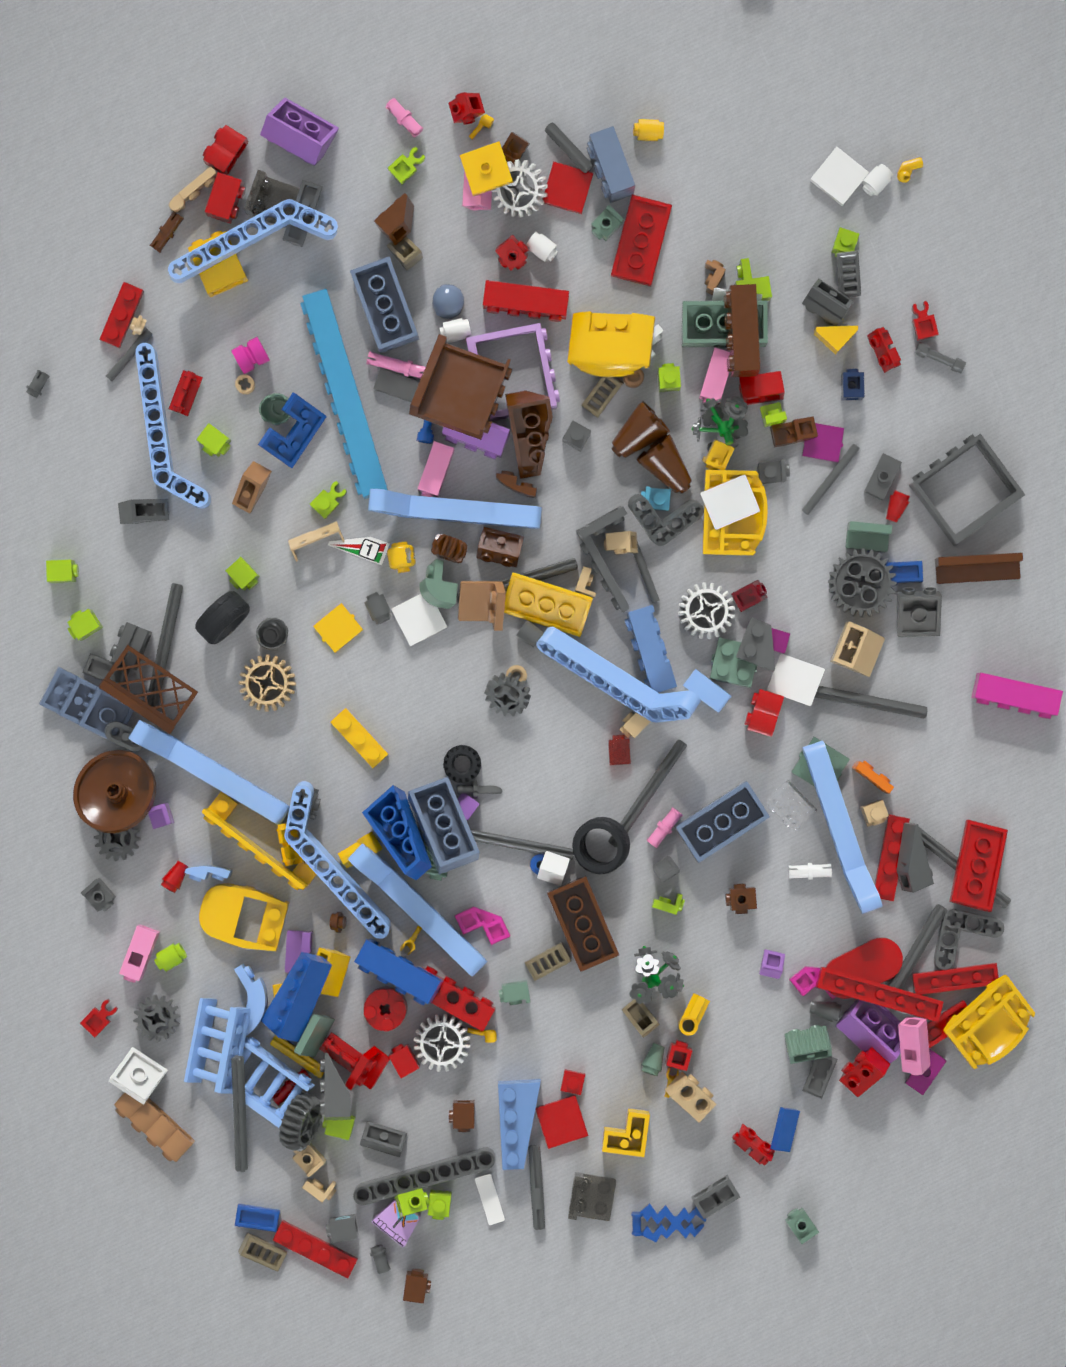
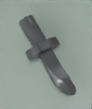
M476 780L472 781V785H457L456 787L457 794H472L473 799L478 798V793L501 794L503 792L500 787L493 785L478 786Z

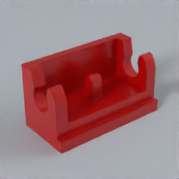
M781 371L758 374L753 377H739L740 396L747 405L784 399L785 391Z

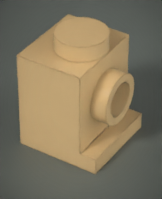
M637 532L605 533L604 548L606 551H614V555L638 553Z
M630 712L622 720L625 724L619 730L627 738L630 736L635 738L651 721L636 712L635 714Z
M877 800L860 807L867 827L875 826L888 820L887 817L889 815L883 800Z
M312 1143L307 1145L305 1150L300 1152L293 1151L295 1155L292 1159L308 1177L312 1176L326 1162L324 1156ZM305 1155L310 1156L311 1161L305 1162L303 1157Z

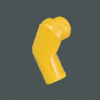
M918 157L903 162L897 172L898 180L907 183L911 179L912 171L923 167L922 158Z

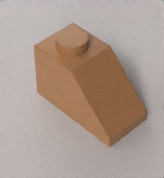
M253 461L241 477L232 504L250 514L264 491L272 471Z

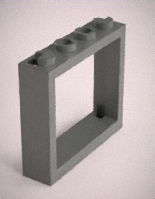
M981 433L976 437L972 434L963 440L964 446L960 449L956 446L945 453L948 456L942 462L940 459L934 461L929 465L931 470L925 474L922 471L912 477L914 482L909 485L953 546L960 543L1025 496V493ZM976 445L1011 494L955 534L920 485Z

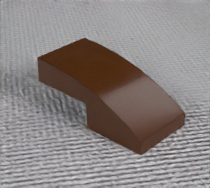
M514 132L510 133L502 147L506 162L511 161L513 165H515V160L521 159L530 145L528 141Z
M814 416L794 419L792 422L771 425L770 427L774 448L818 437Z

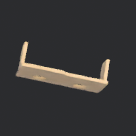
M337 521L288 540L290 550L296 562L298 558L294 550L339 532L342 542H345Z

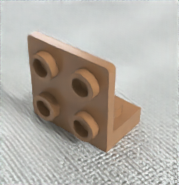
M461 581L458 620L489 621V623H492L494 631H503L506 596L503 582Z

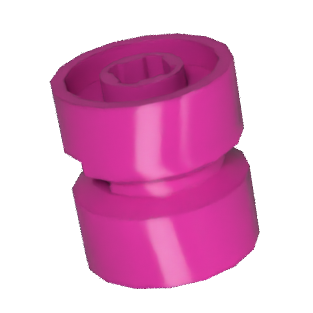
M257 336L247 342V347L240 345L231 350L244 374L254 370L256 363L263 365L270 361Z

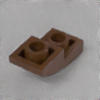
M502 470L501 474L496 473V480L506 488L520 495L536 499L537 488H533V484L521 482V485H517L518 478L514 476V472Z

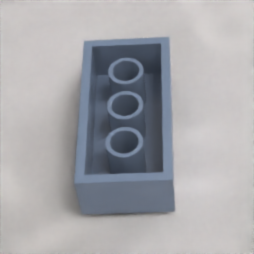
M390 256L350 270L380 354L420 340Z
M448 777L408 791L409 804L439 875L479 860V849Z
M744 781L674 827L695 860L700 863L770 818L749 783Z

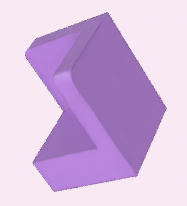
M169 803L154 806L148 813L153 829L174 823Z

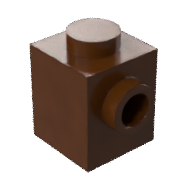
M475 1100L453 1101V1110H449V1123H453V1129H458V1132H470V1129H474Z
M412 1269V1271H407L403 1301L424 1304L425 1294H430L431 1281L428 1280V1274L424 1273V1270Z

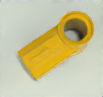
M373 831L356 840L357 842L337 853L346 869L354 866L348 858L362 843L375 853L383 849Z
M693 993L678 1022V1029L681 1033L687 1036L696 1033L698 1025L709 1005V1000ZM685 1020L693 1022L694 1027L691 1031L686 1032L683 1030L682 1024Z

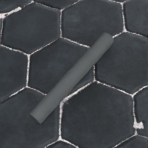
M147 328L106 375L109 380L113 381L134 357L137 346L141 343H146L152 336V333Z
M637 542L638 553H633L651 602L655 603L660 601Z

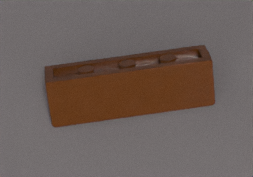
M1023 552L938 557L935 559L936 583L947 584L1020 579V562L1023 561Z

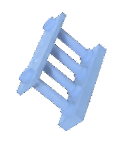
M200 998L184 1082L202 1083V1079L216 1083L214 1092L220 1094L232 1093L231 1058L235 1055L242 1056L251 1009L230 1007V1011L216 1008L217 999ZM214 1016L228 1020L226 1032L212 1028ZM210 1037L224 1041L222 1053L208 1049ZM206 1058L220 1062L218 1074L204 1070Z
M246 1037L245 1048L242 1054L244 1064L252 1052L262 1059L245 1084L246 1105L279 1128L282 1123L281 1119H283L287 1106L291 1104V1100L295 1099L297 1094L300 1095L303 1089L309 1091L315 1085L311 1083V1079L307 1075L297 1073L262 1048L257 1039ZM270 1064L279 1073L264 1096L259 1097L254 1093L253 1088ZM288 1077L296 1085L282 1107L276 1109L270 1105V1100L284 1079Z

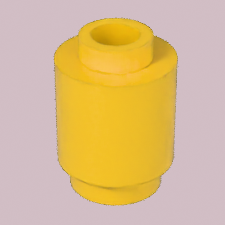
M638 119V122L633 125V136H637V140L658 141V139H663L664 122L653 119Z

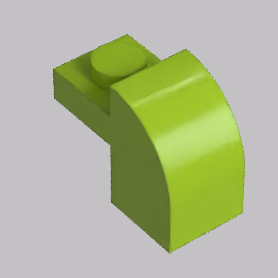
M749 258L740 259L739 265L736 266L737 277L742 280L735 281L734 285L756 284L757 294H762L761 301H770L772 292L769 276L752 278Z

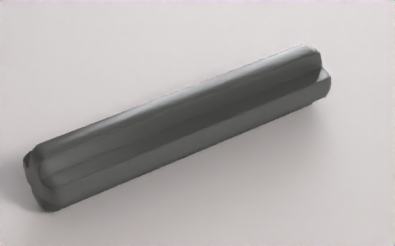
M555 123L548 124L545 132L583 173L589 172L593 164Z

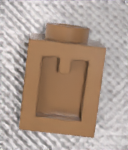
M707 260L705 263V268L714 272V274L710 273L705 281V285H707L706 292L713 295L714 288L719 286L726 271L723 268L724 265L716 260H712V262Z

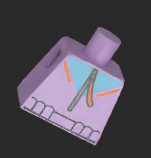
M394 1198L374 1216L372 1223L404 1247L417 1225L421 1213L400 1218Z

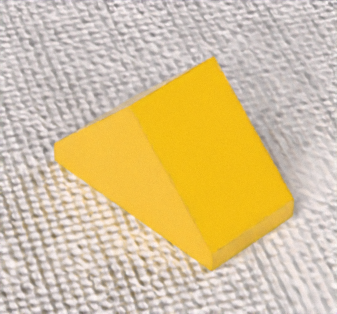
M858 326L816 327L814 335L836 355L858 331Z

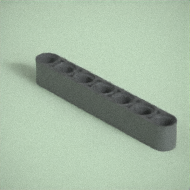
M483 1147L369 1180L357 1185L353 1199L359 1205H367L395 1197L399 1194L492 1168L495 1163V1153L491 1148ZM487 1153L491 1156L492 1160L489 1163H483L480 1160V1156ZM463 1159L469 1160L471 1167L468 1169L461 1168L459 1165L460 1161ZM446 1165L450 1167L451 1172L448 1175H443L440 1173L439 1168ZM422 1171L428 1172L430 1179L427 1181L421 1180L419 1173ZM406 1177L409 1179L410 1184L407 1187H403L399 1184L398 1180ZM385 1183L389 1186L390 1190L383 1193L379 1191L378 1185ZM360 1189L367 1190L369 1197L365 1199L360 1198L358 1191Z

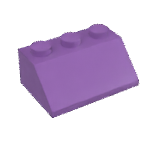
M284 97L267 114L260 135L269 142L277 144L287 152L293 153L305 162L315 166L325 155L339 128Z
M492 423L489 433H484L482 440L443 427L442 435L445 436V441L452 444H457V442L465 444L464 448L476 452L477 449L485 452L484 456L496 460V457L501 458L510 437V429Z
M857 999L836 1024V1027L864 1052L873 1047L889 1063L896 1060L901 1053L898 1029L901 1021L886 1007Z

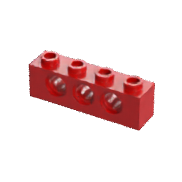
M430 966L426 968L421 967L443 980L441 989L437 992L432 1004L483 1032L496 1007L492 1006L494 1002L486 997L480 999L474 996L475 992L466 986L463 989L456 986L457 982L448 976H445V978L438 976V971ZM448 993H458L459 1000L455 1003L450 1002L447 998ZM474 1002L477 1004L478 1010L470 1013L466 1010V1004Z

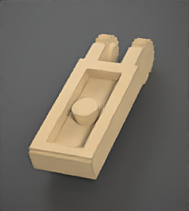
M209 167L174 196L169 202L171 211L180 212L185 208L186 201H193L201 194L199 191L206 186L208 188L213 185L217 176L215 170Z

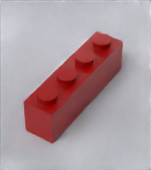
M486 280L483 309H487L486 312L499 314V311H504L510 316L518 317L520 314H527L528 318L541 319L542 316L549 317L550 321L561 322L562 319L566 320L569 291Z

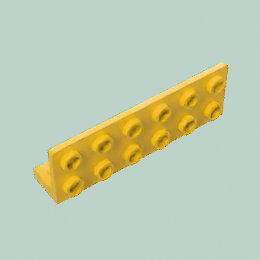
M222 791L208 808L202 810V813L205 815L203 817L204 820L211 825L217 824L222 828L220 830L221 833L228 838L234 837L237 839L239 847L245 851L251 850L255 853L254 858L262 864L268 863L272 866L271 871L279 877L285 876L289 879L288 884L297 891L298 889H306L317 875L305 861L304 863H299L293 871L289 870L228 823L226 820L238 803Z

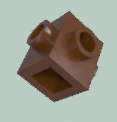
M746 883L733 884V888H728L729 893L725 894L726 906H730V910L735 911V914H747L748 910L757 909L755 887H746ZM743 895V901L738 902V897Z

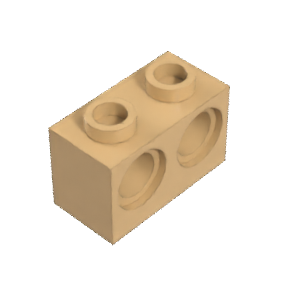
M682 1071L667 1086L665 1091L700 1123L717 1105L712 1100L714 1095L706 1087L701 1089L698 1086L700 1082L692 1074L687 1076ZM685 1086H688L686 1091L681 1092ZM699 1099H703L699 1105H696Z

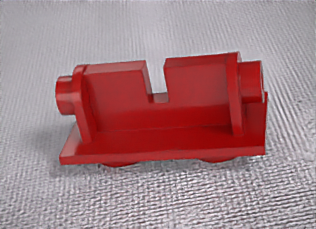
M881 327L867 335L870 346L873 348L884 373L892 368L901 366V358L896 347L888 348L889 345L893 344L888 330Z
M183 370L168 409L189 416L203 377L191 371Z
M333 1032L330 1033L319 1048L322 1052L328 1053L330 1058L351 1073L363 1055Z
M742 1124L739 1133L736 1132L732 1136L734 1143L744 1152L751 1147L752 1150L748 1155L759 1165L763 1164L765 1166L769 1161H772L775 1150L770 1148V1143L758 1137L752 1128Z

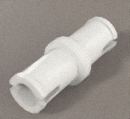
M807 863V865H789V879L808 878V880H813V877H832L831 864L812 865V863Z

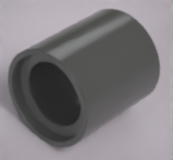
M527 620L516 636L534 647L544 632Z

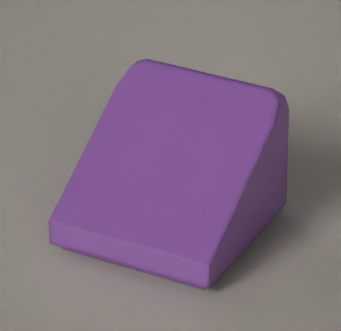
M461 794L458 798L463 814L468 821L480 803L467 794Z
M765 949L759 974L779 979L783 972L785 954Z

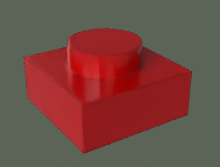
M565 1069L560 1091L581 1095L585 1073Z

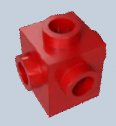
M459 93L455 96L454 100L448 103L454 123L469 125L474 123L477 117L485 113L480 93Z
M514 235L496 247L495 251L499 255L498 260L504 268L508 267L510 271L514 268L519 270L527 263V251L529 250L524 242H518Z

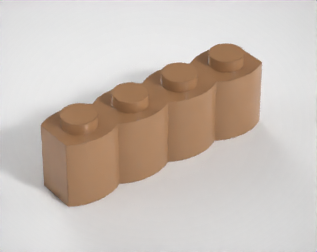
M124 1093L114 1104L116 1107L115 1111L122 1118H129L132 1122L131 1126L140 1133L142 1131L147 1135L146 1140L152 1146L160 1147L163 1150L162 1155L170 1162L172 1160L177 1162L195 1142L185 1130L150 1098L143 1105L127 1093Z

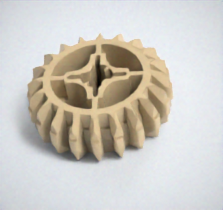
M266 655L265 661H263L262 656H258L259 663L251 659L250 663L253 667L250 668L245 665L244 668L248 673H240V676L246 677L245 681H239L240 685H245V688L240 689V693L247 692L248 694L243 699L246 701L251 698L252 700L249 703L251 707L258 703L256 709L259 711L262 705H264L265 712H269L270 705L276 711L277 703L284 707L285 704L282 700H291L287 693H295L294 690L289 689L290 686H296V682H290L289 680L294 678L295 674L288 675L287 672L292 669L291 666L283 668L286 663L285 660L277 664L279 658L277 656L273 658L272 662L270 655ZM270 666L263 677L253 675L259 668ZM276 668L283 675L284 685L278 684L275 681ZM268 678H271L270 682H273L277 687L268 686L265 689V685H262V682H259L258 679L268 680ZM251 681L260 686L259 698L255 696L251 689ZM271 690L282 691L277 698L265 701L266 696H268Z

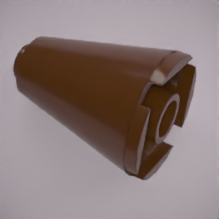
M642 401L612 441L613 447L611 449L619 458L621 456L626 458L665 437L670 430L662 419L657 417L655 411Z
M670 434L652 443L646 452L644 450L637 457L636 460L641 466L674 493L680 492L682 494L691 487L692 479Z

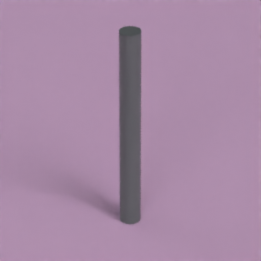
M853 444L803 507L802 511L805 514L809 515L860 448L857 445Z

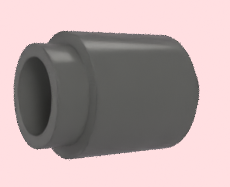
M375 592L366 597L367 601L364 604L372 621H375L378 625L392 618L390 607L383 594L379 595L378 592Z

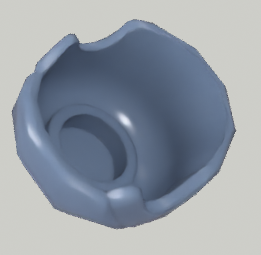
M444 284L437 288L432 300L435 313L443 319H452L461 313L464 305V296L461 289L450 284Z

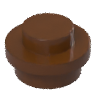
M342 912L332 913L330 917V929L335 930L336 933H341L342 929L346 927V917Z

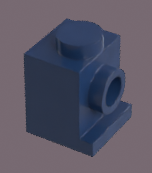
M846 369V372L841 374V401L863 400L865 397L864 372H859V369ZM849 382L855 383L854 389L848 387Z

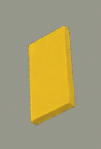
M512 572L505 596L504 613L546 627H555L562 632L581 637L593 598Z

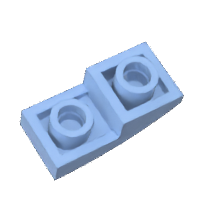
M697 669L693 671L683 685L689 691L696 693L703 702L718 713L731 698L729 693Z
M202 865L187 868L185 873L190 874V879L201 882V879H208L209 873H212V878L224 881V878L229 879L233 870L219 866Z

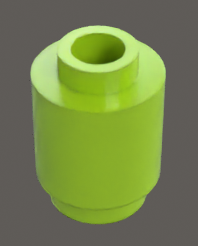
M173 943L156 953L157 958L154 961L159 970L164 969L167 972L184 962L187 954L180 943Z

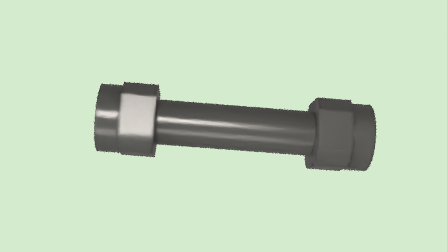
M920 342L915 351V354L922 358H925V356L952 367L951 370L956 373H962L966 362L962 359H952L929 349L930 346Z

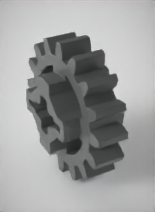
M502 672L499 677L494 675L492 680L488 681L484 692L487 695L485 701L491 702L489 708H497V714L503 711L504 716L510 713L513 717L516 711L521 714L523 709L527 708L531 698L529 694L530 687H524L526 681L520 682L519 675L513 678L512 673L509 672L508 676H505Z
M133 828L119 833H106V843L104 842L105 833L97 831L99 835L94 836V839L99 840L95 847L102 848L99 854L107 853L106 859L108 860L113 856L114 861H118L119 856L126 860V854L133 856L134 852L132 849L139 848L135 842L141 840L140 837H136L140 830H134ZM129 833L131 835L130 844L127 842ZM114 834L121 835V837L119 838L121 842L113 841L115 839ZM119 847L122 852H113L111 849Z
M157 995L153 996L152 1001L149 997L145 998L146 1004L142 1002L138 1004L141 1010L134 1011L138 1018H135L133 1022H139V1026L135 1029H142L141 1036L149 1035V1041L156 1037L157 1042L161 1041V1036L168 1039V1032L174 1034L176 1031L173 1026H179L180 1024L175 1021L181 1017L180 1014H175L178 1006L172 1007L173 1000L171 999L166 1002V996L164 995L160 1000H158ZM157 1004L153 1011L146 1010L150 1005ZM165 1008L169 1011L170 1016H167ZM158 1013L159 1018L162 1020L156 1023L155 1018L152 1016ZM144 1020L147 1021L149 1029L146 1027ZM160 1026H168L166 1030L157 1032Z

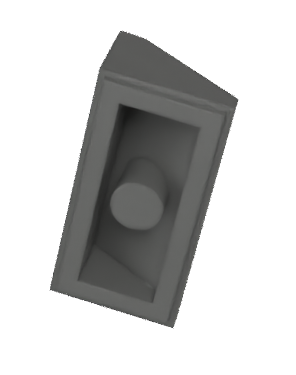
M367 1121L360 1145L400 1157L407 1133Z

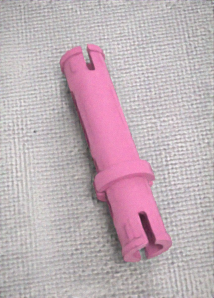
M372 351L369 352L368 357L376 360L367 359L366 362L368 365L403 373L406 377L413 376L420 379L423 374L421 372H424L425 369L424 366L413 364V361L408 360L406 362Z

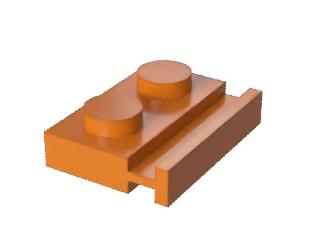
M856 761L852 766V769L884 793L890 794L894 786L890 784L891 780L881 773L880 775L873 771L874 767L866 761Z

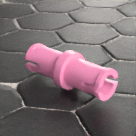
M396 98L391 99L386 104L385 108L396 117L397 123L403 125L413 137H417L422 132L423 127L416 122L409 110L406 111L400 105Z
M672 807L662 822L659 821L657 823L658 827L647 838V841L655 848H658L667 834L672 833L671 829L683 815Z

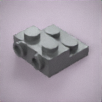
M905 587L902 591H897L898 637L940 636L942 595L940 591H936L934 587H925L923 591H915L914 588Z

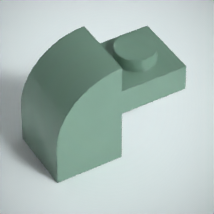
M435 559L427 566V578L419 583L420 592L429 604L435 607L450 609L456 604L458 584L442 581L444 561Z

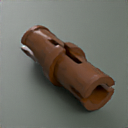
M172 211L165 224L159 227V233L149 246L161 253L169 239H173L175 236L174 232L184 218Z

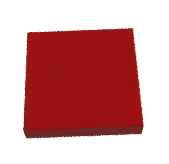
M553 161L547 181L548 188L545 189L547 197L542 198L544 204L582 215L594 173H583L578 168Z
M576 1095L536 1107L535 1110L548 1149L589 1136Z

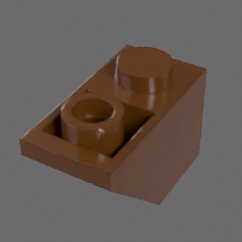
M404 193L374 220L379 230L395 246L411 232L414 205L408 195Z

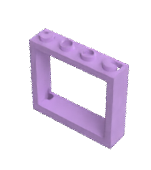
M540 323L466 338L468 351L478 355L476 344L535 332L551 409L557 408V402H560L558 390H554L552 382L556 381L554 369H549L548 362L552 361L550 349H545L544 341L548 340L546 329H541ZM508 409L497 411L495 416H490L489 421L509 418Z

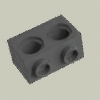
M726 1175L691 1197L701 1216L705 1219L739 1199L740 1195L729 1176Z

